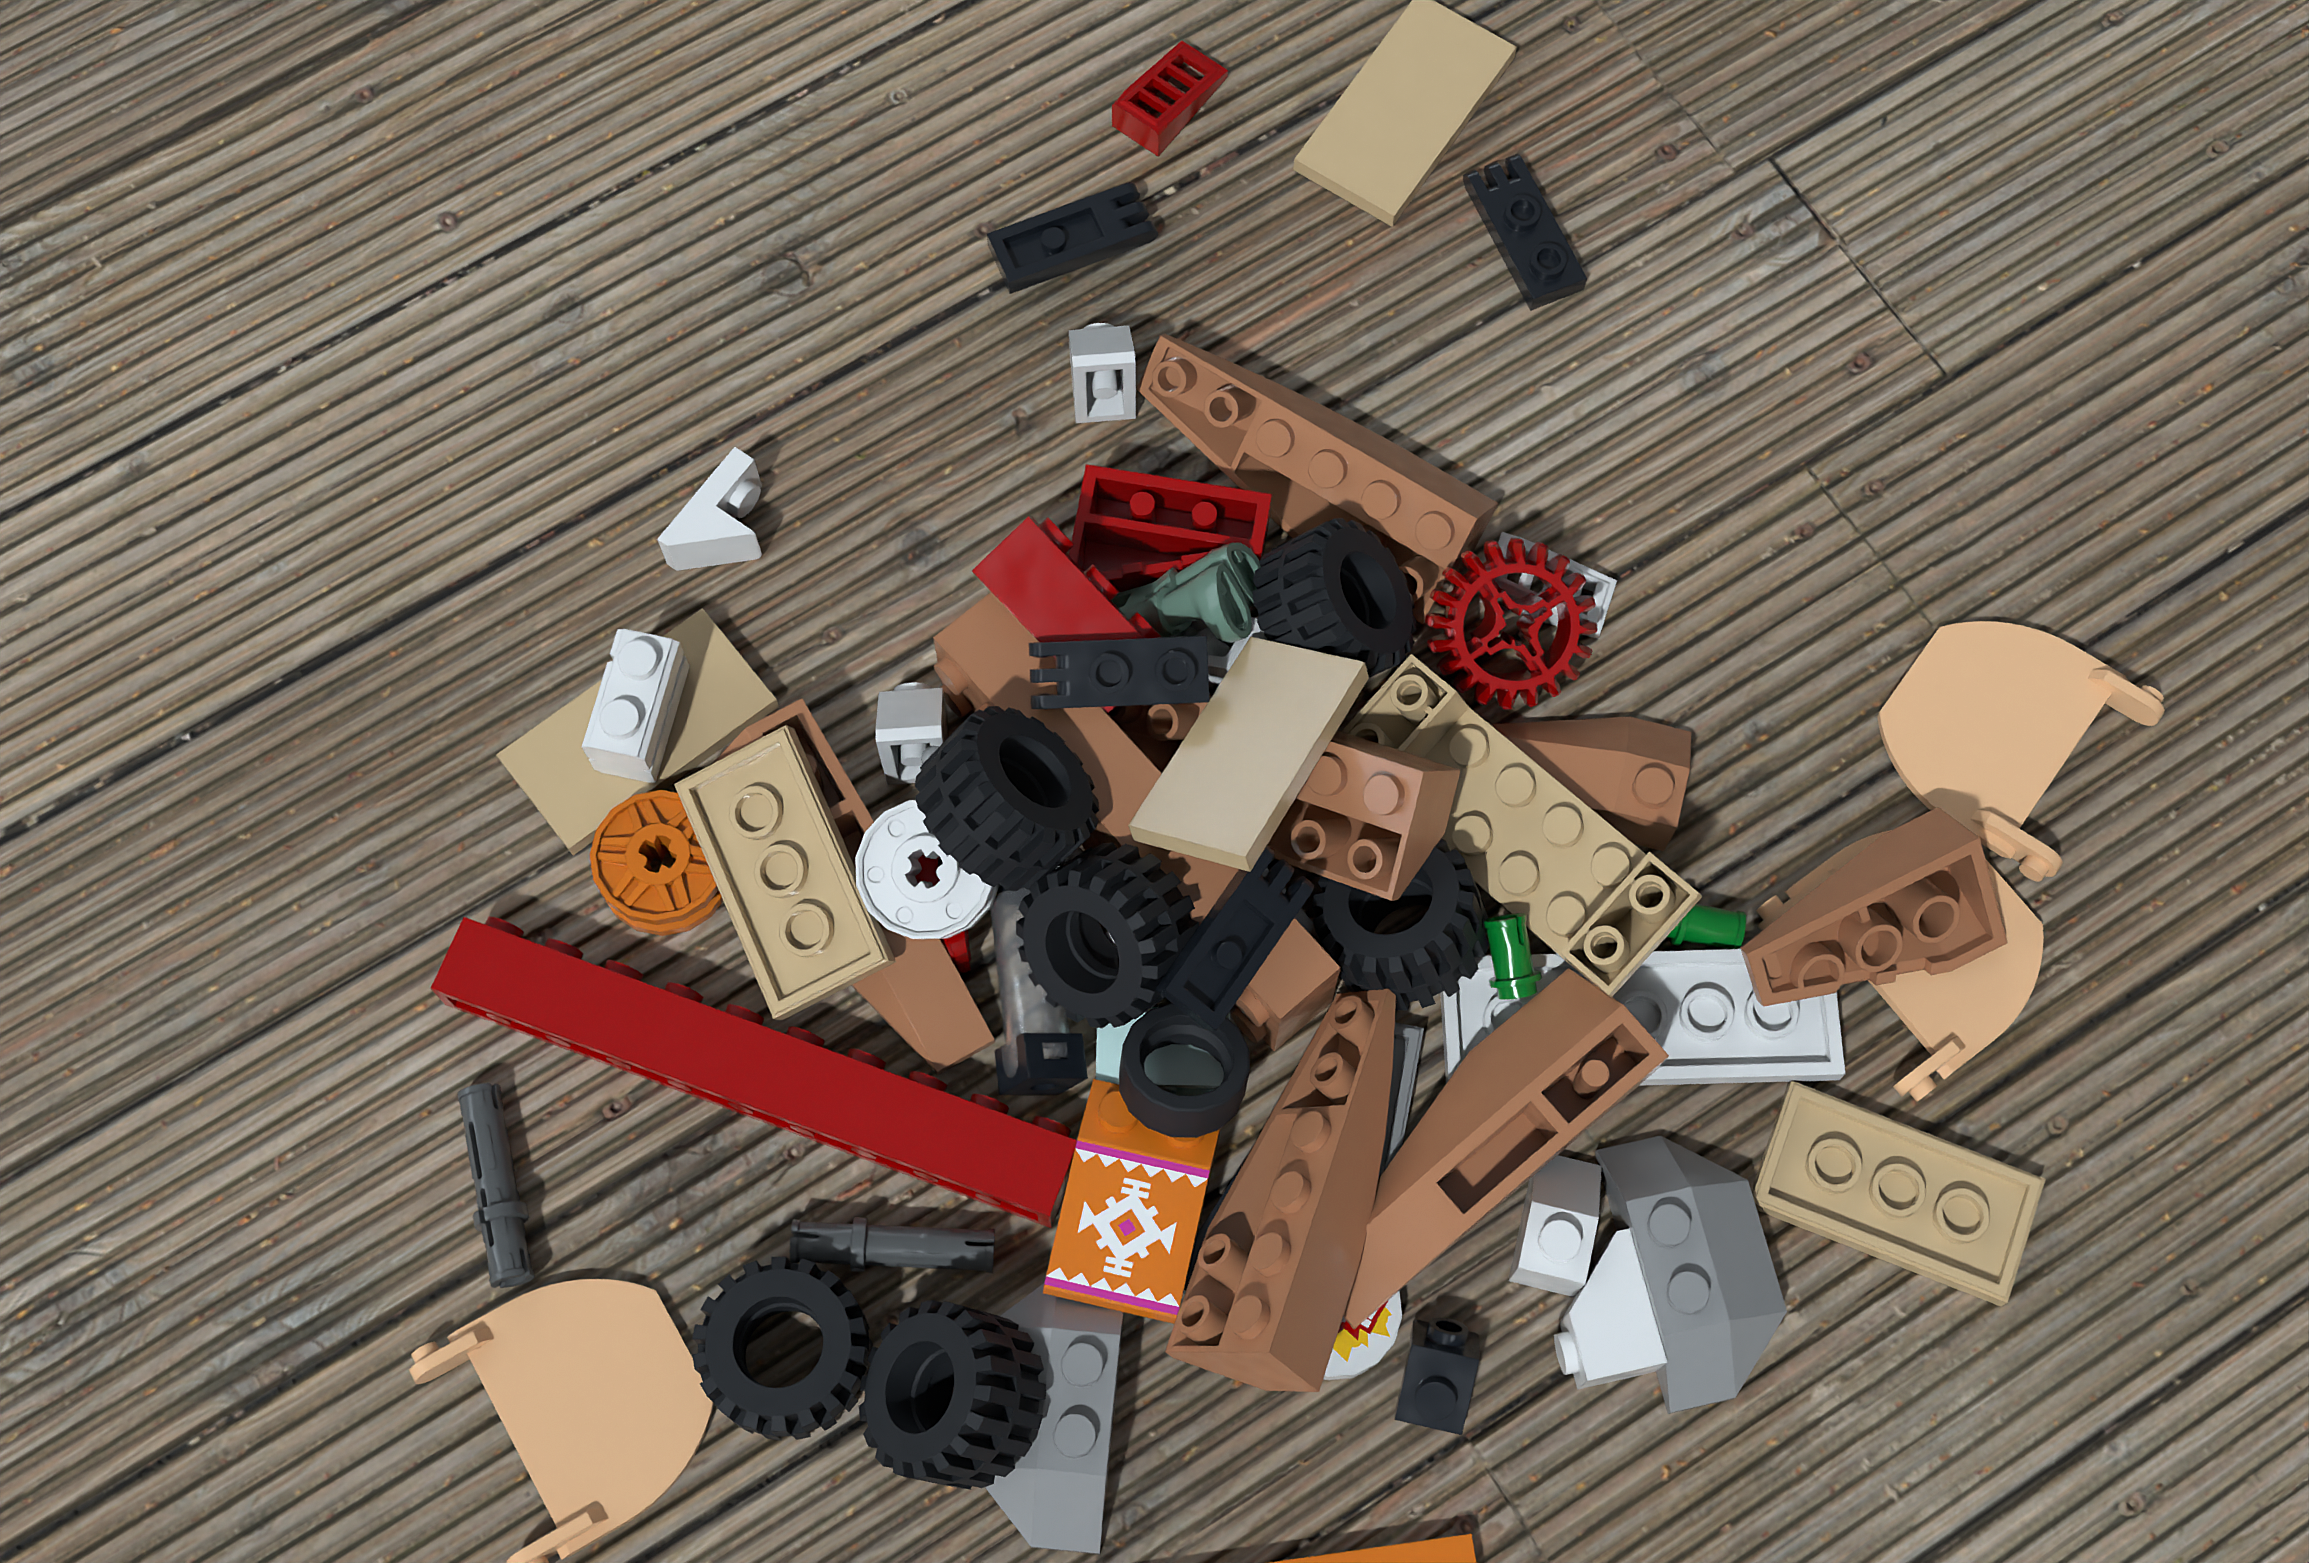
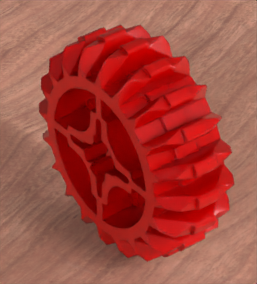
M1511 538L1507 545L1506 557H1503L1502 550L1496 541H1486L1484 543L1486 562L1484 563L1472 551L1466 550L1461 554L1462 562L1469 570L1464 576L1450 567H1447L1442 573L1446 580L1455 585L1450 595L1439 589H1433L1430 594L1432 600L1446 606L1444 614L1430 613L1425 616V623L1428 626L1444 628V634L1434 636L1427 641L1428 648L1432 652L1450 650L1439 661L1437 669L1443 675L1451 674L1461 669L1455 677L1453 687L1460 693H1464L1476 684L1474 700L1479 704L1487 705L1497 690L1499 706L1510 710L1515 703L1517 690H1519L1520 696L1527 706H1536L1539 698L1537 686L1541 685L1549 695L1556 697L1561 693L1560 685L1554 678L1559 672L1572 680H1576L1580 675L1578 669L1568 663L1572 655L1575 653L1582 658H1590L1592 655V649L1578 642L1579 634L1591 635L1596 633L1598 630L1597 624L1590 620L1580 619L1579 614L1596 606L1595 599L1588 595L1573 597L1576 592L1583 588L1586 578L1580 573H1573L1562 579L1569 567L1570 559L1562 554H1558L1546 564L1549 547L1540 542H1536L1532 546L1526 557L1524 541L1520 538ZM1510 573L1532 574L1539 578L1547 586V589L1537 595L1529 593L1520 599H1511L1507 592L1499 587L1494 578ZM1479 591L1480 594L1478 596L1485 608L1482 623L1470 632L1472 638L1465 642L1463 632L1465 613L1473 596ZM1500 605L1518 616L1521 613L1523 614L1516 622L1517 628L1520 631L1518 635L1523 643L1504 631L1501 635L1499 634V631L1506 626L1505 619L1503 618L1505 613ZM1556 606L1558 613L1557 631L1550 648L1545 653L1539 643L1538 632L1542 623L1553 615L1551 609ZM1502 649H1512L1524 661L1527 668L1512 673H1496L1481 668L1474 660L1485 652L1492 655Z

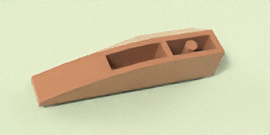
M1167 334L1160 335L1136 388L1240 489L1272 494L1270 517L1292 538L1334 518H1343L1346 522L1350 520L1356 521L1363 526L1366 532L1371 530L1376 534L1381 544L1385 548H1389L1395 557V562L1399 569L1403 571L1407 579L1406 584L1409 593L1414 601L1413 615L1416 621L1422 624L1425 622V616L1432 613L1438 605L1436 601L1430 598L1432 590L1439 589L1446 593L1452 584L1445 579L1442 574L1443 571L1450 567L1460 573L1465 566L1462 562L1461 554L1466 550L1474 552L1499 504L1399 445L1345 416L1248 369Z
M1208 702L1115 706L1107 715L1153 765L1163 773ZM1337 730L1267 845L1275 851L1274 857L1276 859H1284L1292 866L1391 901L1398 900L1429 857L1434 846L1445 834L1461 770Z
M801 698L746 727L713 763L785 725L794 728L856 869L855 857L866 830L874 821L804 700ZM880 923L896 963L851 986L938 1075L994 1044L995 1039L941 940L911 939L886 929Z
M1568 968L1469 1051L1378 1179L1372 1213L1366 1225L1367 1234L1359 1267L1343 1315L1353 1329L1357 1328L1651 1076L1669 1057L1665 1050L1622 1003L1613 997H1609L1598 987Z
M1391 990L1339 993L1333 1000L1207 1229L1165 1350L1172 1358L1265 1391H1320L1359 1267L1367 1234L1366 1225L1372 1213L1386 1135L1393 1069L1396 995Z

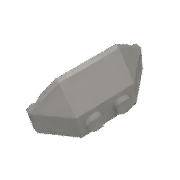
M1662 1136L1596 1150L1595 1155L1598 1165L1602 1166L1601 1177L1616 1230L1620 1231L1630 1228L1667 1363L1656 1371L1667 1413H1676L1736 1398L1787 1312L1748 1180Z
M1042 1284L1000 1316L1019 1325L1018 1331L1028 1333L1035 1343L1031 1353L1041 1356L1044 1370L1038 1375V1380L1040 1383L1046 1384V1399L1039 1401L1037 1414L1043 1415L1039 1430L1032 1429L1028 1439L1031 1441L1032 1446L1026 1456H1015V1469L1006 1477L995 1475L994 1484L985 1488L1031 1548L1100 1555L1124 1312L1043 1294L1044 1284Z

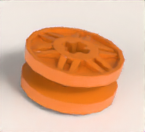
M657 790L636 794L612 808L596 829L589 854L593 880L614 915L636 931L660 936L687 932L711 918L722 904V896L678 793ZM665 854H671L674 864L670 868L661 865L659 872H653L650 866L652 860L656 858L663 862Z

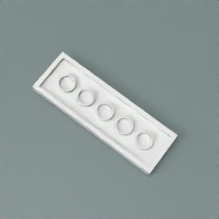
M1741 949L1653 951L1613 996L1614 999L1622 1003L1669 1055L1663 1064L1639 1086L1840 1080L1845 1075L1837 992L1763 1007L1756 999ZM1558 954L1531 955L1534 970L1540 971L1542 979L1536 982L1538 993L1568 968L1586 979ZM1491 956L1474 957L1479 968L1471 980L1462 976L1457 981L1460 990L1448 997L1444 991L1440 993L1446 1084L1469 1051L1538 994L1517 999H1498L1497 988L1489 986V979L1495 977Z

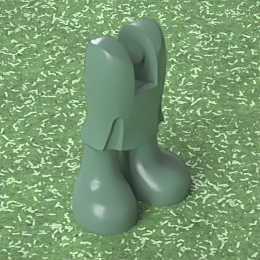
M1230 543L1211 550L1205 557L1180 572L1175 568H1171L1153 583L1119 592L1111 601L1128 619L1138 611L1162 637L1182 633L1191 625L1192 621L1203 620L1219 641L1233 643L1247 638L1251 633L1252 620L1249 608L1254 607L1252 592L1257 590L1253 578L1255 570L1261 568L1258 557L1251 548L1242 543Z

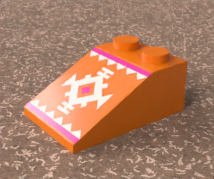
M1093 1079L1077 1138L1044 1282L1043 1294L1175 1324L1187 1280L1221 1128L1197 1138L1169 1137L1145 1127L1128 1111L1119 1092V1084Z

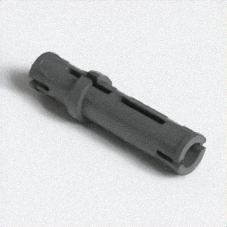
M482 1083L460 1090L457 1097L461 1115L463 1116L468 1156L477 1197L478 1211L473 1214L474 1226L477 1231L482 1232L483 1242L485 1243L490 1286L492 1288L498 1286L500 1288H508L527 1283L535 1277L528 1252L524 1225L529 1219L527 1204L520 1202L510 1141L503 1113L501 1087L499 1084L491 1086V1083Z
M854 1217L853 1224L801 1222L794 1219L792 1222L791 1233L794 1236L790 1237L791 1263L798 1264L802 1258L815 1263L850 1265L851 1272H865L866 1266L975 1270L993 1273L995 1229L973 1230L869 1225L868 1218Z

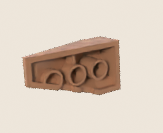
M1634 717L1490 724L1633 844L1660 851L1665 850L1677 829L1688 781L1691 758L1690 731Z
M1937 807L1881 835L1740 949L1756 999L1764 1007L1834 994L1841 985L1870 980L1877 986L1896 982V975L1925 970L1930 975L1951 972L2008 942L1980 837Z

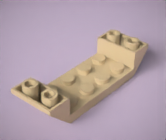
M1412 654L1409 655L1342 730L1344 733L1461 770L1446 831L1442 839L1446 840L1450 851L1456 848L1462 855L1478 886L1509 913H1525L1527 916L1526 926L1531 932L1611 998L1702 898L1699 892L1651 852L1646 855L1469 708L1456 690Z

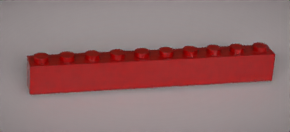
M489 916L485 924L463 917L430 988L446 1006L1051 1229L1065 1195L1077 1140L1069 1138L1071 1130L1059 1122L1045 1117L1034 1116L1031 1124L1007 1115L1009 1111L1007 1105L991 1097L974 1093L970 1101L946 1093L947 1084L928 1074L911 1071L907 1079L885 1071L886 1063L870 1053L858 1049H849L847 1056L823 1048L825 1040L807 1030L789 1026L786 1034L762 1026L764 1018L744 1007L728 1004L724 1012L702 1004L704 997L686 986L667 982L663 990L641 982L644 975L623 963L607 960L603 968L582 960L584 955L582 951L560 940L548 938L543 946L523 939L524 931L496 917Z

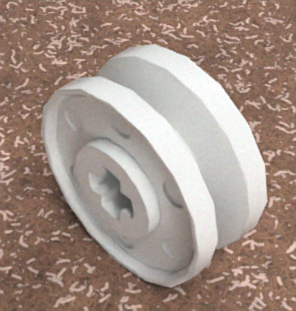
M909 800L883 812L866 830L855 857L856 886L867 911L886 929L911 939L950 938L972 928L992 907L1000 883L995 887L985 884L978 875L974 873L969 875L959 867V863L951 855L947 857L938 846L939 841L935 835L930 834L924 825L923 820L926 816L918 809L916 800ZM923 854L931 859H936L940 856L943 862L936 870L940 881L935 886H933L932 882L921 881L918 883L915 878L922 870L918 859Z

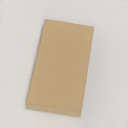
M1412 0L1295 157L1293 170L1393 227L1514 60L1517 47L1434 0Z
M703 608L662 636L680 642L684 652L683 656H686L690 667L656 783H648L596 771L593 769L589 757L586 756L582 749L602 680L496 754L506 770L573 856L593 842L596 829L612 808L636 794L665 790L733 741L746 727L760 721L779 707L773 694Z
M1250 637L1128 825L1134 841L1251 872L1369 679L1365 662Z
M785 725L674 784L773 1019L784 1020L896 963L879 921L867 911L857 889L855 866L794 728Z
M1791 1081L1783 1095L1751 1192L1757 1211L1990 1303L2003 1306L2008 1303L2046 1179Z

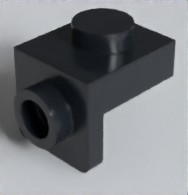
M1432 1318L1429 1322L1413 1320L1409 1351L1395 1408V1420L1462 1435L1480 1360L1479 1334L1469 1331L1464 1324L1448 1318Z

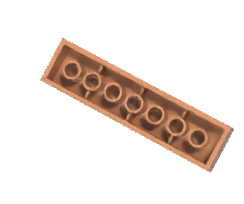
M990 592L933 637L938 661L934 664V669L941 679L942 686L939 688H943L945 703L960 718L964 717L967 713L971 715L979 709L984 711L988 706H999L1004 711L1010 707L1020 710L1029 719L1033 716L1043 722L1045 727L1051 732H1056L1066 741V746L1072 752H1075L1082 761V768L1090 775L1095 786L1092 792L1099 801V811L1095 814L1099 820L1097 827L1079 848L1085 851L1090 847L1094 849L1102 843L1114 842L1117 849L1124 844L1138 847L1140 857L1142 858L1151 853L1162 861L1160 866L1162 871L1166 874L1173 871L1181 881L1177 885L1183 897L1190 895L1195 909L1189 912L1192 920L1198 921L1200 926L1239 869L1134 841L1128 825L1162 773L1101 707L1031 709V695L1038 693L1057 694V683H1030L1029 669L1056 668V660L1053 656L1047 658L1029 656L1028 643L1039 641ZM1294 918L1233 1006L1235 1010L1231 1013V1016L1240 1030L1251 1041L1258 1043L1263 1039L1275 1052L1332 1003L1341 967Z

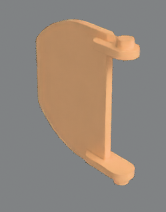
M1995 621L1955 623L1938 628L1882 707L1877 719L1887 754L1899 776L1912 793L1929 810L1937 807L1941 808L1980 837L1981 844L2002 857L2012 858L2021 864L2019 870L2024 876L2033 881L2040 882L2045 876H2055L2061 868L2063 861L2053 849L2020 828L2104 704L2130 719L2147 726L2156 725L2164 715L2165 710L2161 704L2164 697L2157 689L2147 685L2140 688L2135 686L2122 673L2063 639L2023 625Z
M1889 831L1858 840L1830 857L1785 891L1790 897V900L1783 903L1777 895L1770 898L1756 910L1763 919L1758 927L1763 931L1881 835ZM1987 860L1988 871L2008 943L1951 972L1930 975L1925 970L1896 975V982L1877 986L1868 980L1932 1055L1893 1086L1901 1097L1909 1092L1916 1102L1938 1086L1930 1077L1932 1073L1937 1071L1943 1079H1946L2006 1031L2028 1002L2039 975L2043 954V924Z
M580 1279L555 1283L535 1289L454 1331L447 1337L450 1344L439 1348L435 1341L419 1347L411 1354L415 1364L409 1369V1372L415 1384L431 1381L471 1360L557 1527L556 1530L516 1552L506 1563H549L548 1559L557 1553L561 1560L640 1516L662 1498L684 1473L704 1438L714 1407V1402L706 1396L700 1385L703 1382L701 1375L694 1369L693 1358L657 1291L626 1281Z

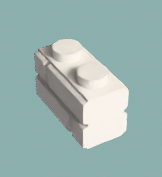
M617 629L610 652L613 661L607 662L582 744V749L586 756L589 757L594 770L638 781L656 783L690 667L686 656H683L684 652L680 642L671 638L638 631Z

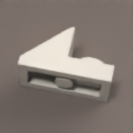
M734 447L658 537L657 540L667 565L679 571L755 560L762 556L756 534L735 519L736 517L743 518L753 509L760 496L762 484L753 458Z

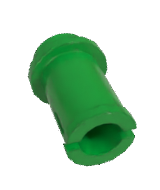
M1695 904L1667 937L1670 938V943L1679 946L1684 940L1723 949H1740L1746 929V913Z
M1525 913L1501 915L1484 920L1495 976L1489 979V986L1497 988L1498 999L1501 1000L1523 998L1538 993L1536 982L1542 979L1541 972L1533 968L1526 926L1527 916Z

